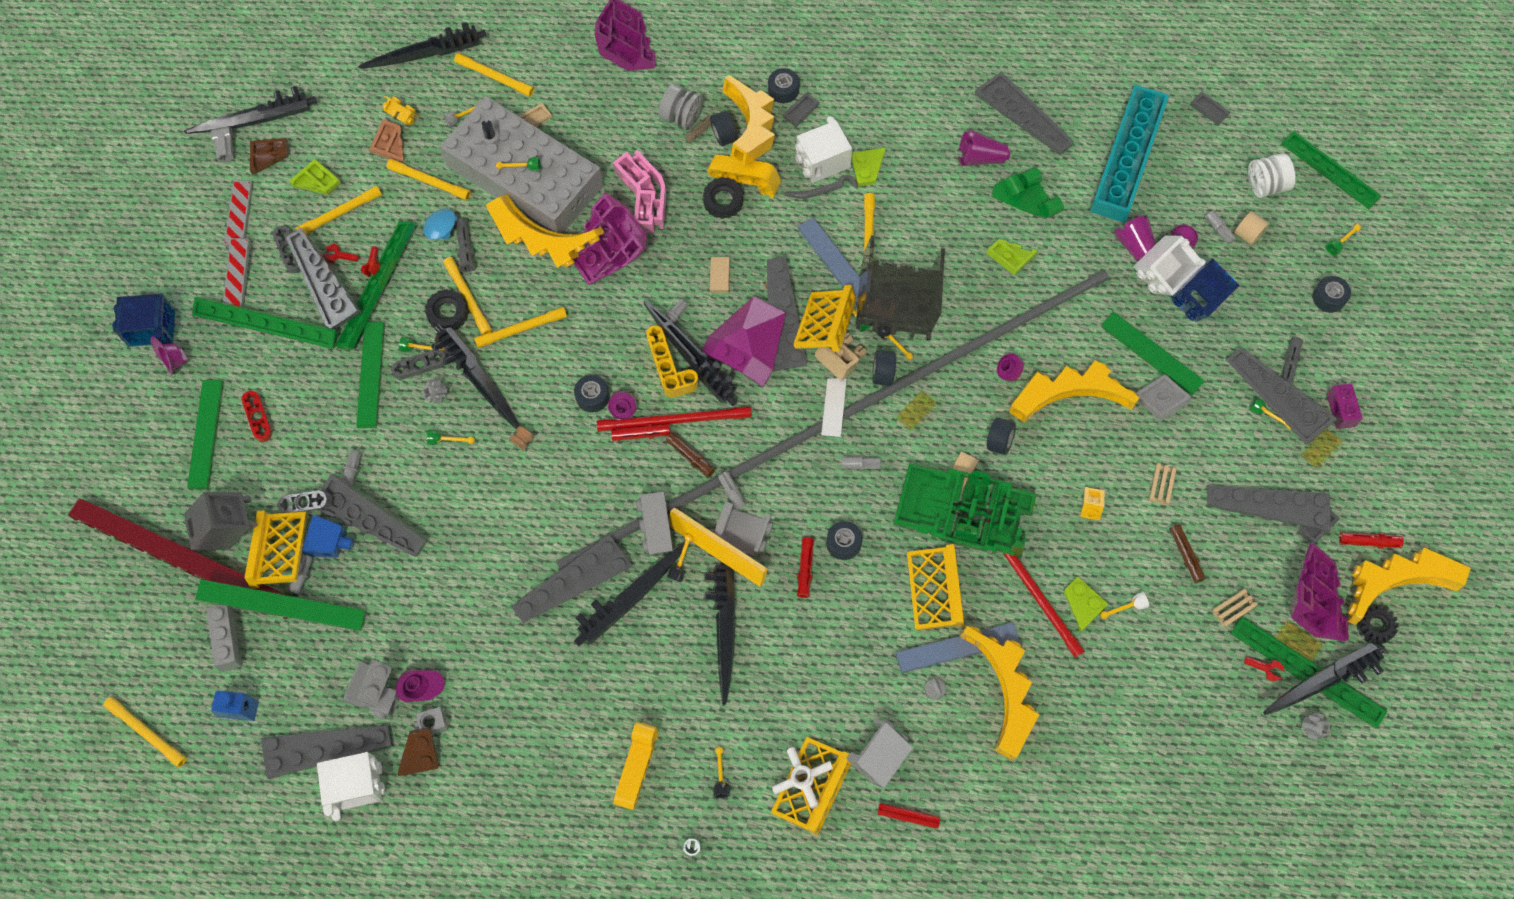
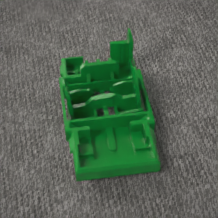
M909 463L894 525L916 530V532L924 534L929 533L932 535V539L937 537L940 538V541L984 552L990 550L992 554H996V551H1002L1004 554L1012 556L1015 554V556L1022 557L1026 536L1021 535L1022 528L1018 527L1021 514L1032 516L1037 494L1020 488L1014 489L1012 488V483L992 479L989 474L982 471L968 473L949 468L948 472H944L942 469L928 468ZM965 478H969V481L966 482L961 506H953L954 501L959 502ZM993 484L994 487L988 510L993 511L992 515L985 512L991 485ZM963 510L969 513L968 518L958 516L953 538H950L956 516L951 511ZM974 514L991 519L990 523L985 522L979 545L977 542L983 519H980V521L974 520Z

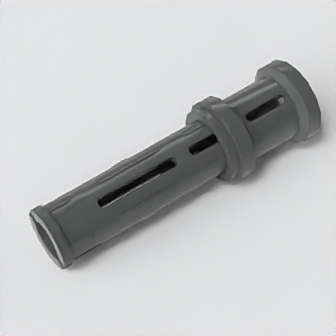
M463 218L458 219L455 223L459 250L457 252V257L460 258L459 270L464 273L471 272L476 269V266L473 263L474 251L470 248L467 220Z

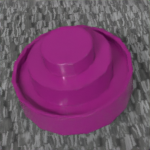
M1188 225L1176 226L1170 235L1182 236L1184 239H1188L1192 249L1198 241L1196 230Z
M1014 353L1004 355L997 365L998 376L1007 382L1017 380L1024 368L1022 358Z
M627 391L615 392L608 402L610 414L617 419L630 418L634 415L637 407L635 397Z

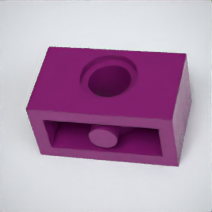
M1353 384L1332 386L1326 396L1331 413L1337 419L1334 422L1336 429L1356 427L1363 417Z

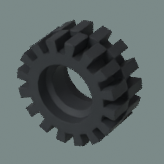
M1381 605L1368 608L1363 619L1357 623L1359 624L1357 630H1361L1359 635H1364V640L1366 642L1370 640L1372 644L1377 643V645L1388 642L1398 632L1396 628L1399 627V623H1395L1398 620L1397 617L1391 616L1394 614L1393 611L1388 613V608L1384 607L1381 609ZM1371 619H1380L1384 623V631L1376 632L1370 625Z

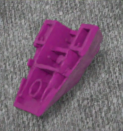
M609 0L595 22L594 35L599 55L628 71L655 67V52L650 48V37H646L645 30L647 28L641 12L621 0Z
M604 193L593 205L591 210L593 213L589 222L586 221L583 232H589L602 227L604 234L599 236L600 240L590 245L588 242L585 244L586 248L578 252L579 257L574 259V265L588 285L632 263L646 248L647 235L629 209L608 193Z
M753 296L708 337L701 352H704L710 359L724 363L744 374L747 379L764 387L774 370V361L778 352V343L782 334L786 313Z
M1314 543L1309 544L1291 600V618L1314 637L1348 641V619L1342 614L1341 606L1344 605L1343 598L1339 599L1337 587H1341L1336 562Z

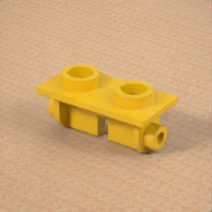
M384 96L388 99L382 105L384 112L393 117H396L398 112H400L397 119L406 125H412L415 116L420 117L415 114L416 110L407 104L405 107L402 106V101L392 96L390 99Z

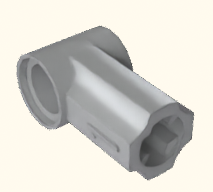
M231 127L211 130L218 162H230L234 159L232 147L234 140H232L233 132Z

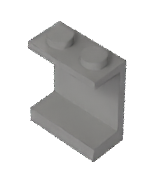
M725 502L714 534L743 553L758 557L759 553H763L767 541L764 540L766 534L770 535L773 523H771L770 515H767L766 519H762L735 510L732 503Z
M372 660L370 665L358 662L342 701L359 708L376 707L392 667L376 660Z
M875 719L873 723L879 727L878 731L860 755L850 753L846 760L873 785L884 789L913 747L907 743L908 738L894 730L895 726L891 722Z

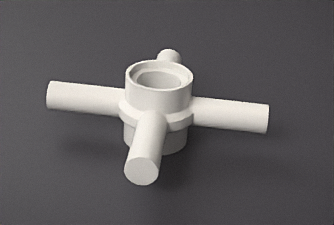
M789 748L787 753L794 770L790 779L772 786L773 792L778 794L795 786L804 791L810 808H816L819 805L811 786L814 777L833 769L831 762L829 761L810 769L801 765L795 748ZM807 774L808 777L805 781H797L799 775Z

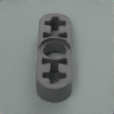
M278 226L273 231V237L284 265L290 273H298L301 270L292 251L290 253L283 252L289 244L287 240L283 241L280 237L281 232L284 233L285 239L291 233L286 226ZM290 258H293L296 262L295 267H292Z
M441 350L429 351L395 362L391 367V371L395 378L403 380L445 366L442 359L446 356ZM436 356L440 357L439 362L435 361ZM423 361L424 366L422 368L416 369L414 367L416 362ZM399 367L403 368V373L398 372Z
M323 490L285 495L278 500L277 505L282 513L324 509L331 505L332 496L328 491ZM303 497L308 499L306 507H303L301 503ZM324 497V501L315 502V499ZM294 502L295 504L286 507V503Z

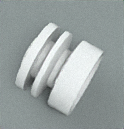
M1280 153L1268 158L1264 157L1260 160L1251 161L1248 167V178L1255 195L1263 198L1275 193L1292 190L1295 185V170L1290 157L1285 153Z

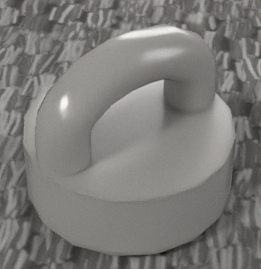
M932 678L926 683L925 694L928 698L939 700L945 694L946 687L940 679Z

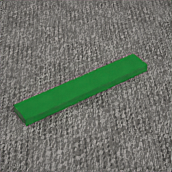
M1293 131L1282 142V146L1367 209H1370L1381 198L1379 193Z
M1115 312L1102 323L1101 328L1160 373L1168 376L1190 396H1193L1204 383L1203 379Z
M366 322L364 326L357 428H377L384 322Z
M222 380L202 381L187 484L189 489H209L224 383Z

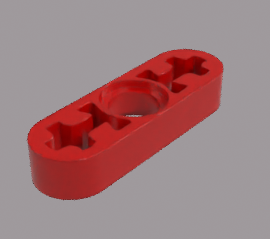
M247 391L243 394L241 401L253 436L259 442H266L272 437V429L261 398L255 391ZM250 397L254 398L253 403L256 407L252 408V405L249 403ZM255 413H262L261 419L258 421L252 420ZM260 425H261L262 428L265 430V432H264L265 435H264V436H261V435H260L261 431H260V428L258 427V426H260Z

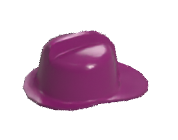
M151 337L150 341L153 350L167 367L169 374L173 375V370L187 362L183 349L175 343L161 344L156 337Z
M409 669L403 672L399 679H397L395 690L398 698L404 702L428 701L441 694L445 683L444 678L437 671Z

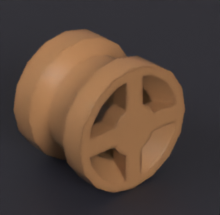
M519 426L516 429L515 435H511L509 440L518 448L525 450L527 443L531 442L534 436L528 430Z

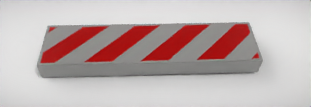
M233 181L224 240L225 247H229L230 238H246L253 188L252 181Z
M230 238L223 303L240 307L244 306L250 240L248 238Z

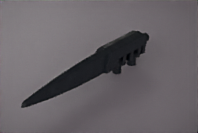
M464 22L462 23V32L456 29V33L453 34L452 29L447 27L445 28V37L439 34V38L434 36L426 41L391 51L360 64L358 68L365 69L393 65L434 55L443 56L480 45L479 39L487 37L485 30L476 32L474 25L470 29L469 24Z
M293 86L291 87L292 97L285 96L282 99L281 92L275 91L273 92L275 101H267L268 106L261 104L221 116L188 128L184 132L186 134L211 132L213 129L229 126L231 129L273 121L310 111L309 105L316 104L317 99L316 96L307 98L305 92L300 94L298 87Z
M644 300V306L658 326L662 328L673 346L688 362L691 369L697 373L698 379L720 403L728 401L731 406H735L738 401L733 396L736 387H730L733 380L732 377L726 376L724 373L719 375L720 364L712 360L709 361L708 356L701 352L678 327L653 305Z
M440 324L436 325L434 328L437 331L434 340L436 343L431 345L432 350L444 349V354L447 357L442 359L443 363L448 365L455 362L457 370L463 368L462 374L466 379H469L490 405L517 429L520 426L518 420L493 381L476 361L477 358L451 327L444 329Z
M685 543L665 556L615 598L614 603L609 600L606 605L602 606L597 599L594 600L591 606L596 610V613L587 620L582 613L578 614L575 619L582 626L577 628L580 636L574 640V643L578 647L585 641L592 644L631 610L680 557Z
M720 561V565L714 567L713 573H704V580L714 581V592L705 591L704 599L715 600L713 610H719L716 614L717 658L722 706H724L728 699L734 656L735 587L734 569Z
M1370 643L1324 667L1273 702L1264 710V716L1290 707L1331 686H1335L1340 683L1341 678L1347 682L1351 677H1356L1363 684L1368 680L1364 674L1368 668L1369 670L1372 669L1377 676L1382 674L1384 670L1379 664L1384 658L1382 653L1386 652V648L1383 645L1376 647Z

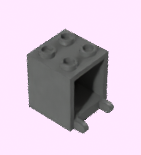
M203 492L184 513L191 550H228L250 528L257 527L256 521H248L244 504L250 503L251 497L243 496L242 492Z

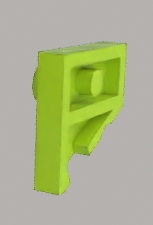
M885 148L852 153L851 160L858 186L876 183Z
M316 159L289 180L292 187L328 195L341 184L339 179Z
M998 239L988 248L986 254L1013 275H1016L1036 256L1038 251L1032 249V251L1021 249V245L1011 244L1008 241Z
M1079 577L1064 590L1066 600L1070 604L1071 612L1075 616L1078 629L1081 632L1108 605L1105 600Z

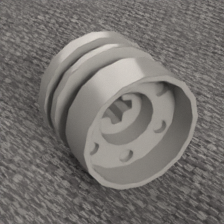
M675 83L671 84L661 100L659 118L669 123L675 121L678 127L682 126L683 129L690 130L701 112L703 96L698 93L695 94L693 91L686 93L684 87Z

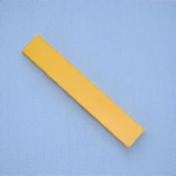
M673 508L670 510L668 520L670 528L684 537L687 534H691L693 537L691 542L759 587L764 584L768 570L766 567L678 509Z

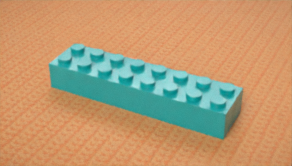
M1134 85L1093 201L1091 213L1122 223L1126 222L1169 98L1168 94Z

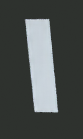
M838 378L827 379L821 435L841 437L847 379L842 381Z

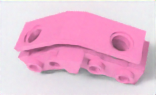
M638 150L635 151L633 158L627 152L613 162L614 171L636 195L634 218L645 233L654 234L655 225L660 226V229H664L667 194L662 175ZM651 178L660 187V199H657L656 191L653 187V184L651 183ZM657 208V217H654V209Z

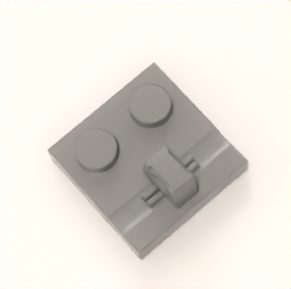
M1166 375L1161 376L1136 393L1140 397L1138 402L1159 421L1164 420L1168 416L1172 417L1176 414L1177 410L1191 402V396Z

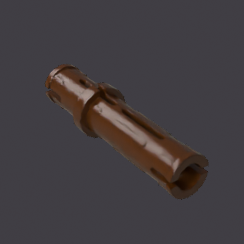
M674 432L667 436L665 441L686 458L693 468H697L706 478L714 474L716 469L704 459L702 454L695 452Z
M1178 524L1171 527L1169 531L1185 561L1184 566L1189 569L1194 583L1204 581L1206 576L1199 564L1200 560L1195 556L1182 529V525Z

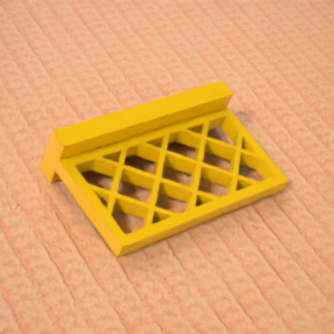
M844 285L843 290L811 292L793 344L795 349L831 347L833 352H840L857 299L852 285ZM836 297H840V299H838L835 302L831 301ZM817 298H823L817 303L814 302ZM826 303H829V304H830L829 306H827V307L824 308V309L820 308V307H822L823 305H825ZM836 309V312H834L833 314H827L831 310ZM815 310H818V311H819L818 313H816V314L813 315V316L810 315V314H811L812 312H814ZM822 316H825V317H826L825 319H823V320L820 321V322H817V321H816L817 319H819V318L822 317ZM829 322L832 323V325H830V326L827 327V328H824V327H823L824 325H826V324L829 323ZM811 323H814V324H815V325L812 326L811 328L806 329V326H808L809 324H811ZM816 330H821V332H819L818 334L814 336L812 335V333ZM807 336L810 337L807 341H801ZM823 336H828L827 340L819 341Z
M265 510L257 511L255 519L257 527L253 530L245 572V580L251 589L259 588L260 584L297 581L308 517L306 511L267 514ZM294 519H301V522L295 527L290 524ZM272 521H282V523L279 524L276 528H273L271 526ZM288 526L291 530L282 536L278 533ZM296 533L298 535L294 542L290 543L287 541L293 534ZM277 535L280 539L270 545L268 543L269 539ZM283 542L286 543L288 547L279 553L276 548ZM291 550L295 551V555L291 559L287 560L284 557ZM273 551L276 556L268 562L265 558ZM282 559L285 563L276 570L273 565ZM290 566L293 569L292 575L283 576L281 573ZM269 568L274 571L270 576L262 577L263 573Z
M950 544L943 548L907 552L915 630L951 626L965 627L955 545ZM943 553L944 560L938 566L931 558L935 554ZM921 556L925 561L918 568L912 563V557ZM928 562L937 568L931 576L922 571ZM939 570L946 575V580L941 585L933 579ZM919 573L927 578L922 587L914 582ZM930 581L939 587L932 596L924 590ZM941 590L946 592L949 597L944 604L935 599ZM921 592L930 598L924 606H921L916 600ZM932 601L941 606L935 615L926 609ZM945 609L951 614V621L942 622L937 617ZM923 612L932 617L928 624L919 625V616Z
M806 737L798 754L801 765L807 763L808 767L812 769L810 761L821 758L824 764L823 756L831 753L838 756L836 762L832 764L833 769L829 774V771L826 772L828 776L826 783L818 785L814 777L815 787H812V791L817 790L819 798L817 802L819 806L811 812L803 790L790 796L787 789L780 792L771 810V814L818 836L851 766V763L846 760L849 753L838 751ZM808 745L816 746L819 754L808 758L806 754ZM793 766L786 780L791 778L792 771L794 770ZM805 774L803 776L798 777L797 781L801 782V780L806 779L808 775ZM803 796L806 806L795 810L792 799ZM790 802L791 812L786 814L778 812L781 803ZM808 809L810 818L807 824H804L798 820L797 813Z

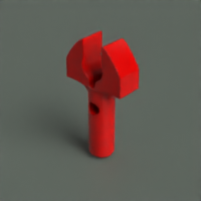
M337 244L325 247L327 251L335 252L334 254L328 255L323 253L329 263H335L338 259L358 262L359 256L356 254L341 252Z
M376 246L371 247L368 263L361 267V272L368 278L370 273L375 275L380 267V263L376 261L378 247Z
M1248 656L1244 659V664L1264 671L1267 675V680L1277 681L1282 679V677L1273 675L1269 670L1278 668L1285 671L1279 661L1273 659L1272 663L1266 664Z

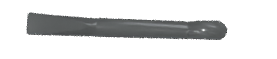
M843 175L839 178L838 182L806 192H785V196L807 199L840 189L844 186V181H848L856 189H858V185L852 176Z

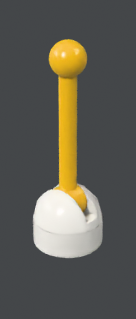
M1141 592L1133 597L1132 603L1108 612L1102 611L1100 616L1102 619H1106L1111 614L1133 606L1139 610L1149 607V602L1145 593Z

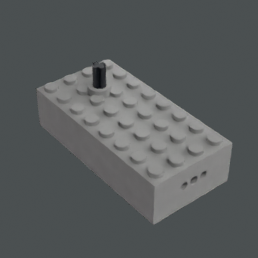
M486 96L439 146L447 167L496 198L508 194L516 207L527 218L549 231L563 234L603 187L600 167ZM531 157H540L541 160L540 172L530 171L527 166L496 168L497 162L527 163Z

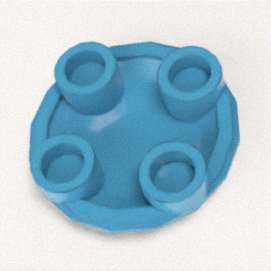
M446 208L433 212L424 223L423 231L425 236L432 240L448 239L457 221V216L450 209Z

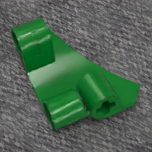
M1037 167L1010 176L993 186V198L1024 212L1043 218H1050L1064 211L1061 199L1058 196L1050 199L1040 184L1042 175Z

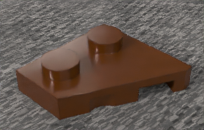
M286 138L250 141V172L252 175L288 157V140Z
M431 727L411 730L409 732L398 769V776L439 768Z

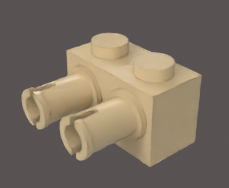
M849 333L845 334L840 352H833L831 347H819L814 355L840 381L854 372L859 360L866 355L865 348L859 351L863 347L861 345H858L853 351L846 347L853 342L851 335L846 339Z

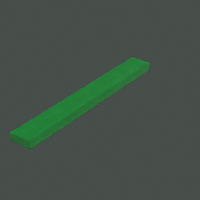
M398 222L378 261L380 263L378 271L375 275H371L356 304L361 313L347 322L335 345L339 349L353 350L416 226L414 223Z
M194 297L193 316L331 349L335 348L337 329L207 298Z
M200 579L195 597L196 601L361 631L365 610Z
M1243 617L1239 619L1230 633L1272 662L1273 659L1279 661L1286 671L1301 681L1322 669ZM1342 681L1320 692L1375 729L1379 727L1387 713V710Z

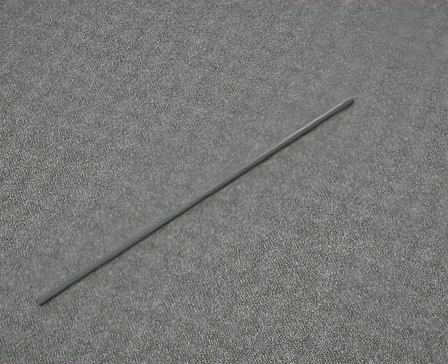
M1102 270L1080 284L899 379L891 386H886L843 410V420L1082 292L1109 279L1107 272ZM823 421L729 470L731 478L735 479L821 433ZM716 477L667 503V514L673 508L678 509L722 485L721 481ZM642 517L609 535L617 542L640 529L639 520H642ZM603 538L556 561L560 570Z

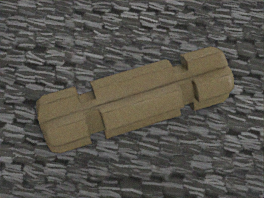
M707 115L704 121L701 120L691 129L692 131H688L685 134V139L689 143L696 140L695 137L698 138L708 129V126L711 127L710 115Z

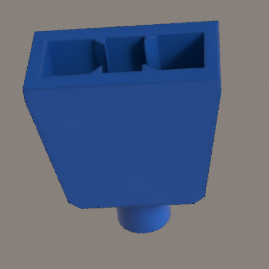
M313 515L302 552L310 557L338 558L341 548L352 550L354 539L345 537L347 532L341 525Z
M216 691L211 712L217 718L255 721L259 701L244 693Z

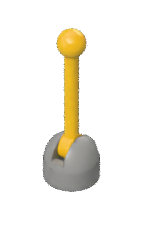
M475 107L459 114L455 112L443 114L445 122L449 128L455 126L459 121V117L470 113Z

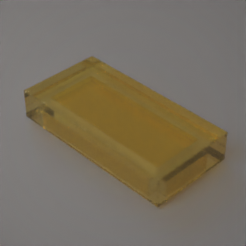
M921 391L896 419L909 430H912L936 406V402Z
M1326 429L1301 456L1317 469L1343 441Z
M1288 621L1285 622L1276 636L1277 640L1311 662L1323 645Z

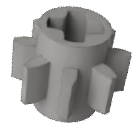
M428 380V385L423 387L424 398L429 403L442 402V397H446L447 394L446 386L441 383V380Z
M1314 712L1313 715L1310 714L1304 718L1302 728L1308 734V738L1318 740L1319 737L1323 738L1328 734L1330 724L1327 719H1324V715Z

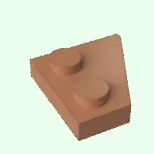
M383 120L369 148L370 152L403 163L400 125Z

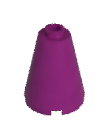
M966 129L967 132L963 133L959 145V150L962 151V157L958 156L960 165L1000 164L1009 160L1011 151L1008 149V145L971 129Z
M1145 215V217L1140 216L1124 224L1123 230L1119 227L1114 231L1115 237L1137 262L1156 245L1148 215Z

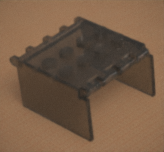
M871 236L863 254L860 268L856 329H860L861 324L873 326V332H877L878 327L891 329V335H895L897 330L909 332V338H914L915 334L926 335V341H930L932 331L942 313L945 248H941L932 266V270L918 267L917 272H915V267L900 264L899 269L897 268V263L882 261L881 265H879V260L873 259L875 236Z

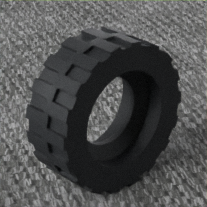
M722 177L709 182L707 187L704 188L703 203L706 211L715 218L721 219L737 215L743 206V190L740 188L739 183H736L733 179ZM720 191L729 192L732 195V201L726 206H720L714 200L715 195Z
M439 290L437 293H433L428 298L427 304H425V314L433 328L440 324L444 329L451 327L453 330H457L465 324L468 318L467 314H469L465 299L454 290ZM442 304H453L456 307L455 315L449 319L441 318L438 315V309Z

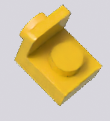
M1085 487L1081 517L1100 520L1104 508L1105 490Z

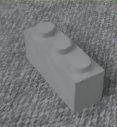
M664 492L640 495L639 500H636L637 511L642 513V520H639L640 531L645 534V540H642L643 551H647L648 556L672 552Z
M223 605L206 608L214 666L221 672L242 667L234 609Z

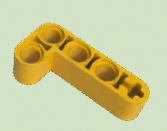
M714 155L707 169V173L711 177L717 179L720 177L729 178L737 183L757 186L762 195H769L770 198H774L781 184L776 168L766 162L752 161L743 167L730 158V156Z
M656 325L649 327L646 332L647 341L664 394L667 397L674 398L696 391L699 386L697 373L694 370H685L677 373L662 328ZM654 336H657L659 342H655ZM659 352L665 353L663 355H657V353ZM665 368H669V369H670L668 372H663V371H662V370L665 369ZM688 379L694 380L692 383H686ZM669 385H675V388L672 389L667 387Z
M636 721L631 736L632 744L617 787L613 805L635 810L643 786L641 782L642 779H645L649 767L648 760H651L655 748L654 741L658 738L659 731L657 727Z

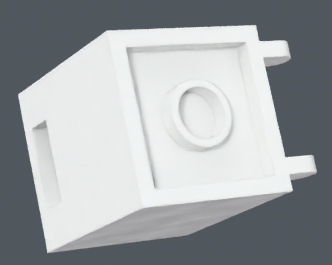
M832 116L827 118V124L797 136L795 159L798 164L802 165L803 174L806 179L809 178L811 183L851 168L852 147L838 122Z
M1164 236L1133 266L1137 271V276L1141 280H1145L1148 284V289L1153 294L1173 296L1206 263L1190 247L1188 239H1184L1182 236Z
M369 752L317 763L323 811L326 816H331L334 821L341 819L340 810L383 801L382 795L385 794V786L383 782H380L379 774H382V765Z

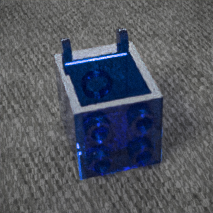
M1212 258L1206 261L1173 296H1169L1172 298L1174 305L1179 308L1181 307L1186 312L1185 315L1189 320L1198 322L1209 317L1240 285ZM1194 290L1207 302L1204 307L1191 295Z
M163 293L117 297V302L114 305L115 321L112 324L113 331L128 347L151 345L150 339L152 336L159 340L161 344L173 343L176 310Z

